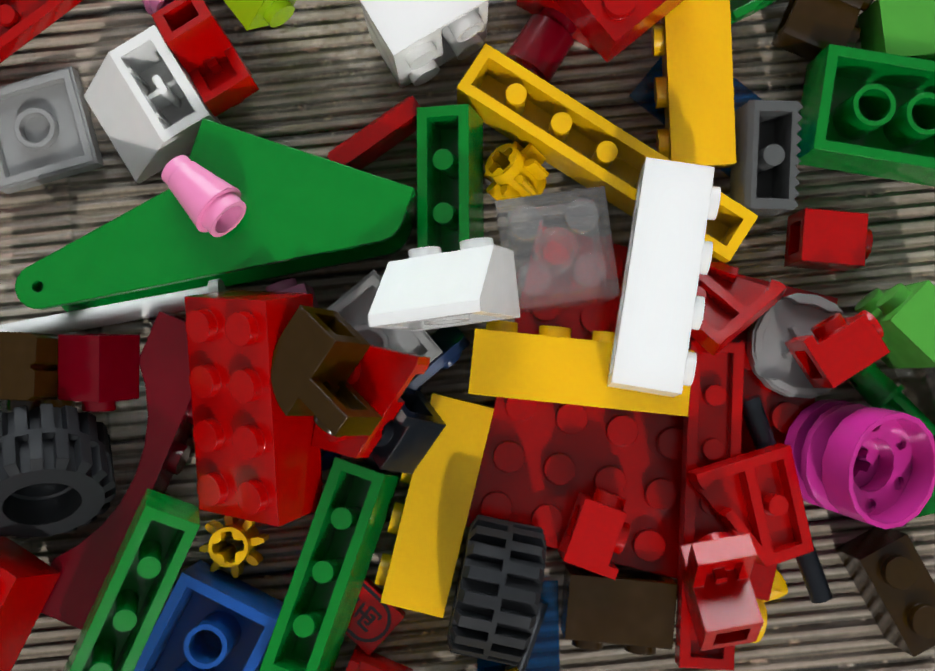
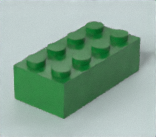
M833 44L825 47L806 67L801 100L803 108L799 113L803 118L798 122L802 129L797 133L802 139L797 144L801 149L796 155L801 161L799 164L935 187V61Z

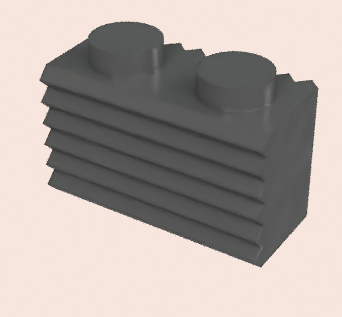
M749 100L748 103H745V105H742V107L735 111L737 163L731 166L729 197L758 216H775L794 210L799 205L794 200L799 195L795 187L800 183L795 178L800 173L795 166L801 162L796 156L801 151L797 144L802 140L797 135L802 129L798 122L803 118L798 113L803 108L798 101Z

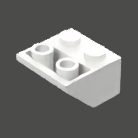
M360 0L370 38L401 89L411 83L414 86H419L428 82L440 71L439 66L454 57L458 60L470 57L483 46V40L487 38L489 0Z
M155 25L108 52L84 94V98L134 180L139 184L163 170L173 158L191 153L203 118L221 124L217 116L214 117L204 104L190 75L167 46Z

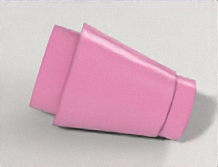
M179 155L173 158L164 167L161 174L162 180L168 185V188L198 231L209 232L213 237H221L232 231L243 219L247 206L241 200V192L238 188L196 162L191 161L186 155Z

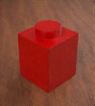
M804 208L788 216L784 267L846 272L865 266V260L869 257L873 245V234L868 229L869 214Z

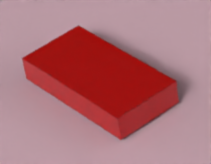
M414 96L406 97L328 152L329 155L327 157L331 161L358 170L363 169L417 131V107L421 106Z

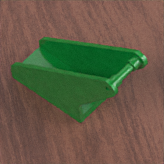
M203 118L189 159L240 190L241 200L245 202L247 209L243 219L232 231L221 237H213L209 232L198 231L176 197L168 189L26 267L16 279L15 291L18 299L29 308L45 310L61 306L66 312L204 287L208 285L209 280L222 279L225 288L389 256L400 251L409 240L417 217V197L413 187Z

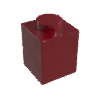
M101 333L58 334V400L82 402V411L104 412L116 410V401L139 399L140 335Z

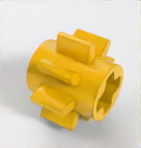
M514 141L513 144L508 143L499 146L490 154L485 164L484 177L491 182L486 192L501 205L508 201L515 208H518L520 204L526 205L534 202L540 197L546 187V177L549 176V172L542 166L546 158L531 143L525 148L517 141Z
M225 515V526L216 520H212L204 526L212 536L209 542L199 547V551L209 553L213 561L210 568L211 572L218 570L220 567L230 568L233 578H238L244 572V560L253 566H257L263 561V556L256 549L258 545L269 539V534H259L255 526L256 522ZM231 534L234 540L243 541L244 547L238 552L236 546H227L226 538Z

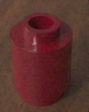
M542 7L538 14L530 16L506 56L549 83L574 44L572 36L576 31V27L563 13L550 7Z

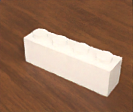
M646 157L639 174L607 387L675 397L682 394L683 385L691 386L693 383L697 353L688 351L691 329H700L705 309V297L696 296L699 274H708L713 254V242L705 241L707 220L714 221L716 219L721 198V187L712 186L715 167Z

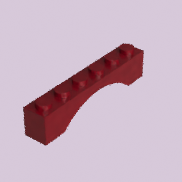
M159 311L140 355V368L146 389L148 419L145 446L136 475L121 503L102 526L79 545L54 558L51 566L61 572L41 613L81 630L146 489L149 488L170 496V494L165 493L173 474L178 475L182 471L190 455L191 447L186 445L193 428L191 387L189 384L190 370L187 332L185 328L186 319L174 314Z

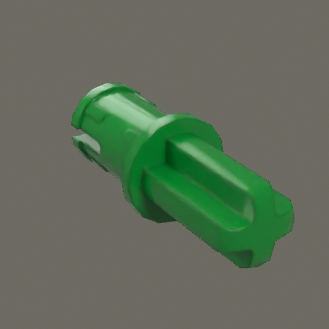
M875 363L846 380L871 407L904 412L919 418L933 436L935 435V425L902 393L906 387L903 384L897 386Z

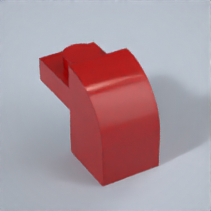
M174 0L151 15L165 43L190 75L204 104L214 117L231 107L239 105L245 98L260 90L243 59L204 0Z
M715 532L700 538L697 543L680 546L681 575L700 651L756 642L764 621L749 579L757 557L750 533L731 536L727 532Z

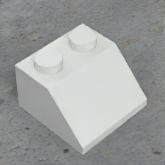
M489 237L462 240L459 242L460 250L442 253L441 247L438 246L418 247L408 250L409 259L388 262L368 313L369 327L423 331L519 318L520 307L514 251L495 245L493 238Z

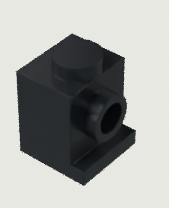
M406 388L400 397L405 403L395 418L386 423L382 430V437L369 457L362 458L368 466L379 472L395 471L412 474L446 426L445 422L421 391Z

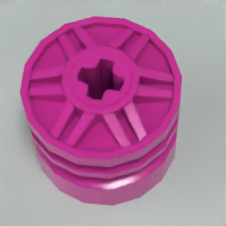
M839 399L816 401L802 410L789 427L784 444L791 445L802 498L807 503L882 529H890L904 526L918 516L932 496L935 486V441L931 431L919 418L904 412L879 407L869 408L859 403H849Z

